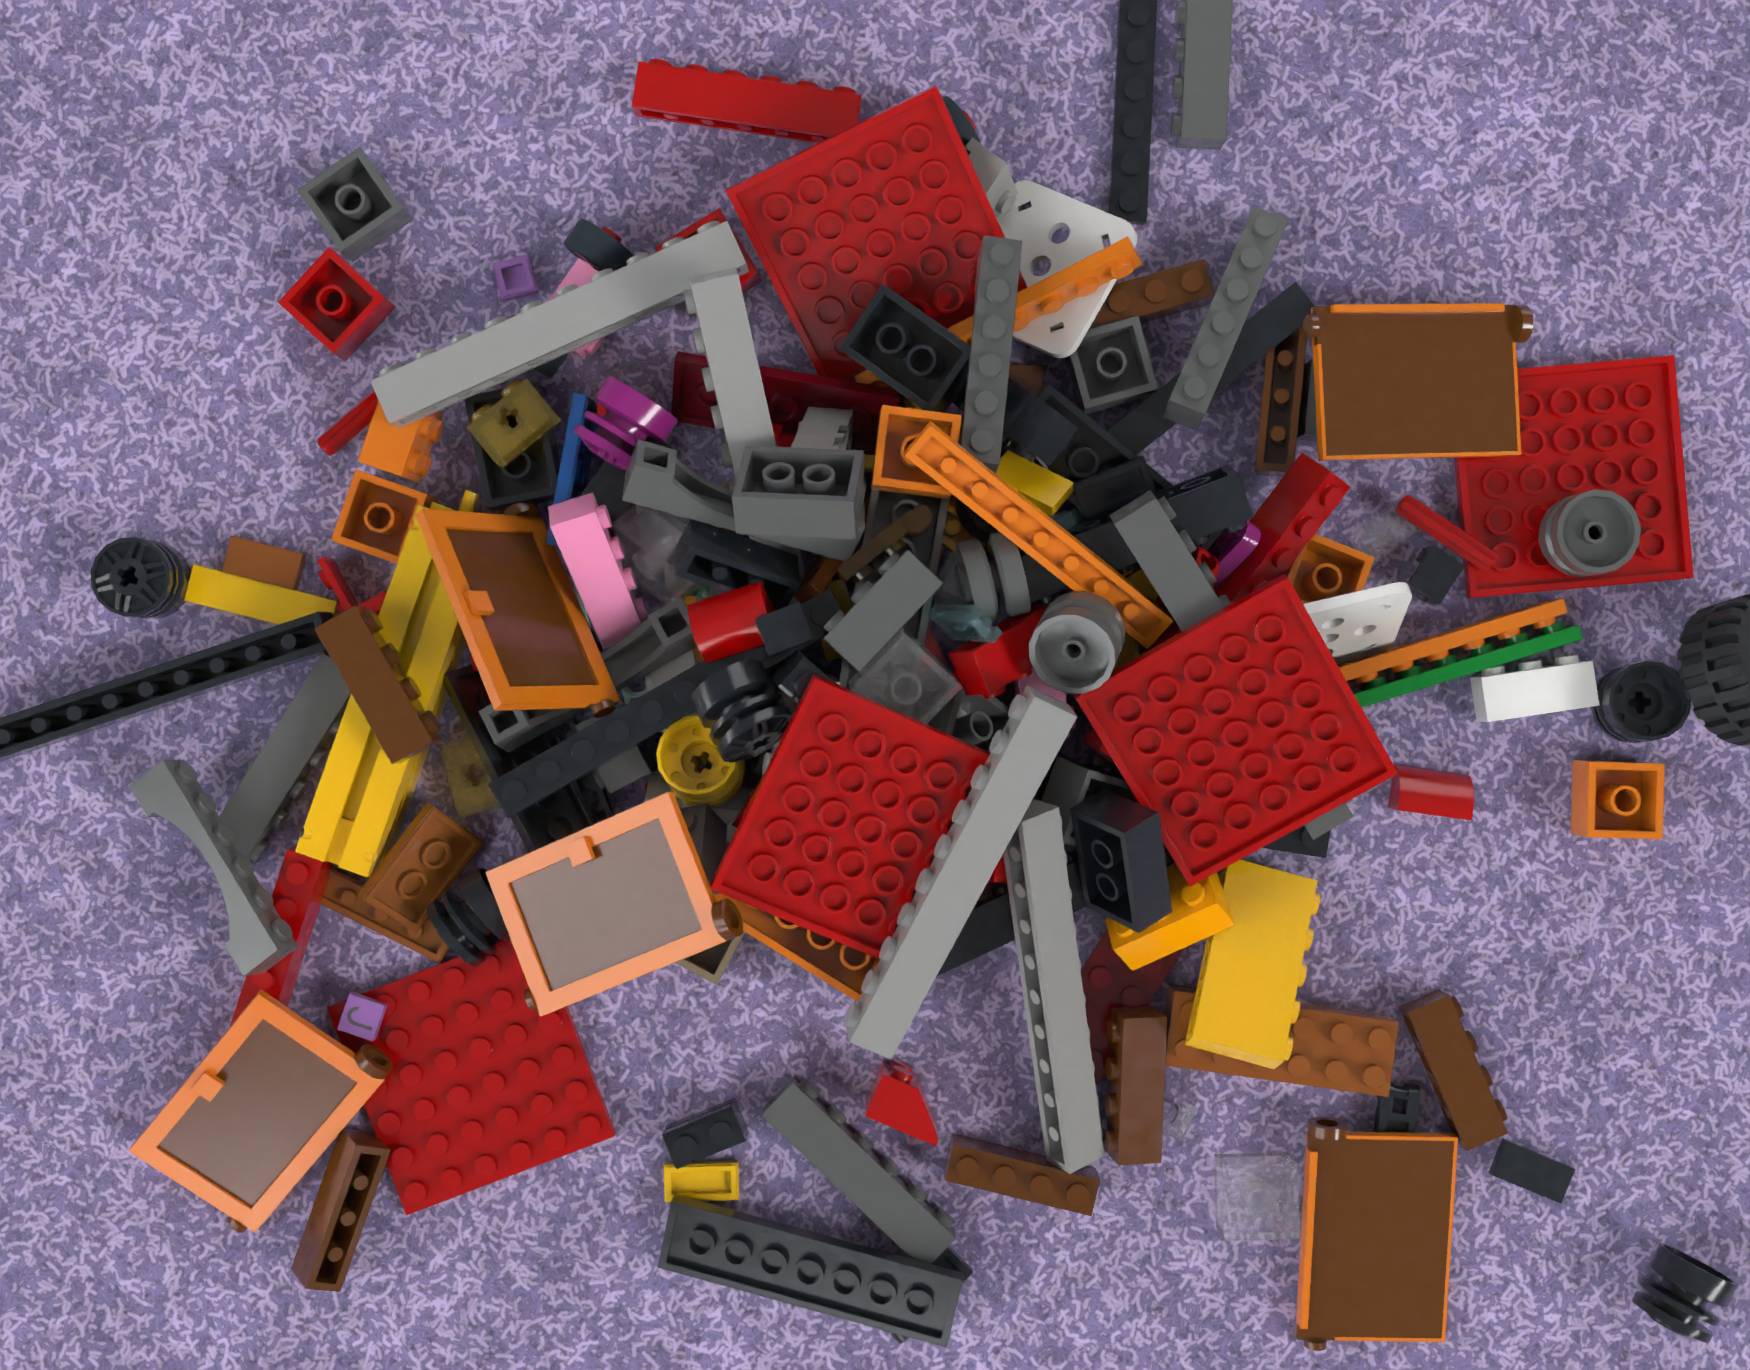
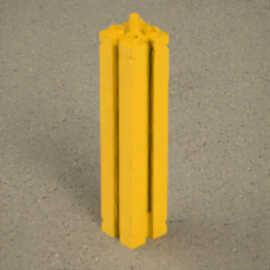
M465 490L458 511L474 512L480 495ZM434 502L430 506V509L455 511ZM418 505V506H417V509H416V512H415V515H416L421 509H429V508H426V507H423V506ZM414 515V525L407 534L378 616L383 626V629L379 632L386 644L392 643L402 659V663L399 664L406 678L410 676L415 681L421 692V697L418 700L425 711L430 710L439 723L448 697V693L443 685L444 674L458 669L467 642L417 518ZM351 694L303 827L304 834L299 838L295 852L322 862L329 861L339 865V868L365 877L371 876L397 841L430 747L402 763L391 764Z

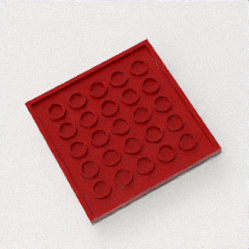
M937 85L899 102L726 189V193L818 375L823 377L856 382L854 376L867 370L842 352L839 347L882 284L897 292L947 329L973 316L977 261L983 236L1006 238ZM1019 270L1017 293L1028 288L1021 270Z
M1674 355L1517 369L1521 455L1454 458L1460 528L1498 554L1496 562L1488 571H1482L1463 558L1466 598L1694 578ZM1595 489L1612 491L1625 498L1637 512L1641 527L1639 546L1627 563L1614 571L1584 577L1566 575L1550 565L1542 554L1538 540L1540 522L1548 508L1562 498Z
M1285 573L1113 670L1109 679L1098 689L1083 694L1074 693L1075 699L1139 804L1159 812L1163 843L1189 886L1200 882L1399 774Z
M813 674L710 882V889L881 959L879 958V953L883 942L888 936L893 937L899 926L897 919L903 905L907 902L911 903L917 892L915 886L920 873L925 868L929 870L935 858L934 849L941 835L948 834L954 823L952 816L960 800H966L972 789L971 779L979 765H985L991 753Z
M503 940L495 942L497 951L493 955H488L484 952L486 956L485 961L478 967L471 966L458 956L361 993V995L388 1003L377 1038L374 1041L337 1030L347 999L327 1007L340 1043L356 1054L363 1045H373L382 1050L393 1064L392 1070L365 1102L364 1106L376 1138L381 1139L391 1149L386 1164L406 1216L616 1135L569 1007H563L540 1017L538 1010L533 1011L527 1006L524 992L529 988L511 940L509 942Z

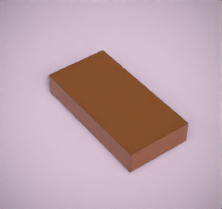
M231 535L222 572L298 590L306 554Z

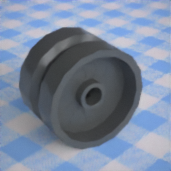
M1595 489L1562 498L1548 508L1540 522L1538 540L1543 556L1553 568L1566 575L1584 577L1614 571L1627 563L1639 546L1641 527L1637 512L1625 498L1612 491Z
M1001 532L991 533L987 542L989 559H987L982 543L976 537L956 542L959 578L965 600L968 602L976 625L992 622L997 619L999 612L996 595L999 596L1003 610L1010 617L1031 611L1029 590L1018 546Z
M1072 591L1058 596L1046 607L1041 620L1033 632L1029 642L1030 662L1036 674L1046 684L1064 693L1083 694L1098 689L1109 679L1124 645L1125 624L1119 611L1108 600L1096 594Z

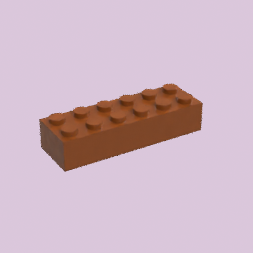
M1168 984L1164 1015L1167 1016L1165 1066L1389 1097L1399 1022L1389 1015L1300 1003L1297 1021L1295 1024L1291 1023L1288 1037L1293 1038L1290 1058L1288 1061L1284 1060L1277 1068L1271 1069L1185 1045L1196 988Z

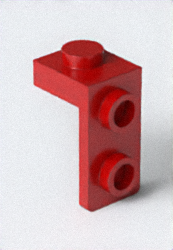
M323 556L317 560L321 567V570L318 571L321 581L328 590H334L340 601L336 604L340 614L357 605L366 607L367 611L372 609L379 616L387 590L358 604L334 559Z

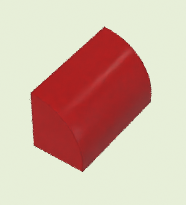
M760 581L687 605L691 630L696 645L706 663L764 645L755 622L756 618L776 611Z
M1394 764L1399 774L1392 777L1388 808L1472 821L1474 788L1471 777L1468 774Z

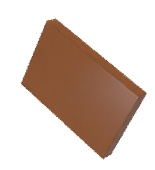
M426 802L357 895L417 933L429 917L426 910L427 906L434 900L441 901L442 893L450 889L484 841L432 804Z

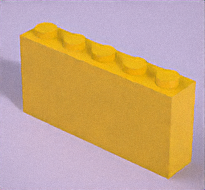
M1238 860L1222 869L1219 877L1235 925L1207 937L1185 1045L1275 1069L1284 1060H1289L1293 1048V1038L1288 1036L1291 1023L1295 1024L1300 1011V1001L1295 999L1297 988L1303 986L1307 973V965L1302 964L1304 951H1309L1314 936V930L1310 929L1309 925L1311 915H1316L1320 904V894L1316 893L1318 881L1244 860Z

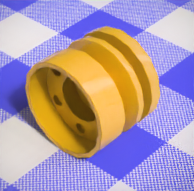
M697 715L683 717L670 725L660 738L656 752L658 769L675 796L688 806L707 804L710 808L719 807L731 800L741 788L746 772L744 761L724 762L716 749L717 746L713 744L709 736L711 729L704 728ZM709 761L712 768L710 770L703 769L700 773L697 766L699 764L705 765Z

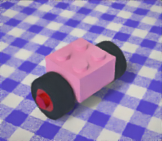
M581 218L564 241L566 248L578 260L549 300L556 298V292L566 286L577 284L580 287L591 282V277L599 271L612 268L614 272L627 266L626 262L633 257V254L620 243L622 239L605 226L599 228L595 224ZM604 337L572 352L582 359L588 353L593 355L603 343ZM568 353L534 369L544 376L552 378L566 360Z

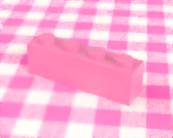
M592 492L548 506L550 528L604 649L613 646L638 628L645 619H648L647 615H649L644 598H636L633 590L637 589V583L631 567H623L621 559L625 558L619 537L611 538L608 528L612 527L608 510L605 504L598 506Z

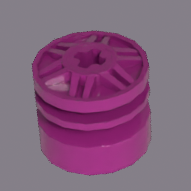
M607 376L595 395L596 400L607 409V412L603 417L596 413L585 411L583 416L595 424L597 428L592 432L577 424L573 433L580 437L594 454L618 469L627 471L638 439L645 441L647 436L658 441L665 442L678 420L661 406L612 376Z

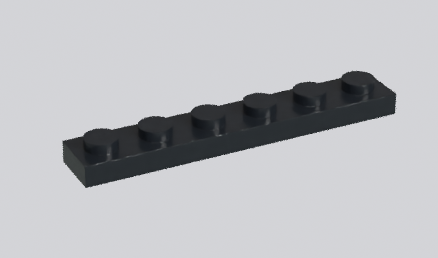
M1119 0L1109 214L1135 225H1145L1147 223L1157 0Z

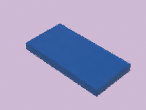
M573 393L553 505L579 497L587 487L593 452L588 449L580 437L573 433L577 424L592 432L597 428L595 424L583 416L585 411L597 414V404L587 395ZM549 524L546 544L559 549Z

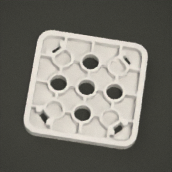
M1028 180L1015 183L1018 194L1016 195L1014 205L1006 214H1000L997 218L1007 239L1022 240L1020 270L1028 287L1106 248L1104 243L1106 239H1109L1112 245L1128 236L1134 247L1137 244V234L1132 225L1126 220ZM1031 202L1032 207L1022 211L1018 209V206ZM1063 227L1070 229V235L1066 241L1059 244L1052 242V235L1056 230ZM1042 260L1051 262V268L1047 274L1039 277L1033 275L1034 266ZM1117 279L1099 286L1097 291L1091 295L1077 297L1065 303L1055 313L1044 314L1030 321L1022 330L1013 332V339L1055 358L1070 356L1079 347ZM1064 326V328H1062V329L1056 330V331H1054V332L1052 331V330H1055V329H1058V328Z
M1397 582L1303 605L1337 664L1381 653L1391 648L1412 599V594L1407 583Z

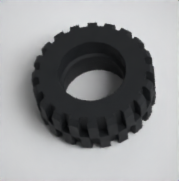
M1746 594L1697 610L1685 624V628L1679 638L1681 647L1677 650V660L1681 661V668L1679 669L1680 680H1684L1686 687L1684 693L1687 700H1691L1694 706L1693 712L1698 719H1702L1705 722L1704 727L1711 733L1716 734L1717 738L1738 746L1750 745V594Z

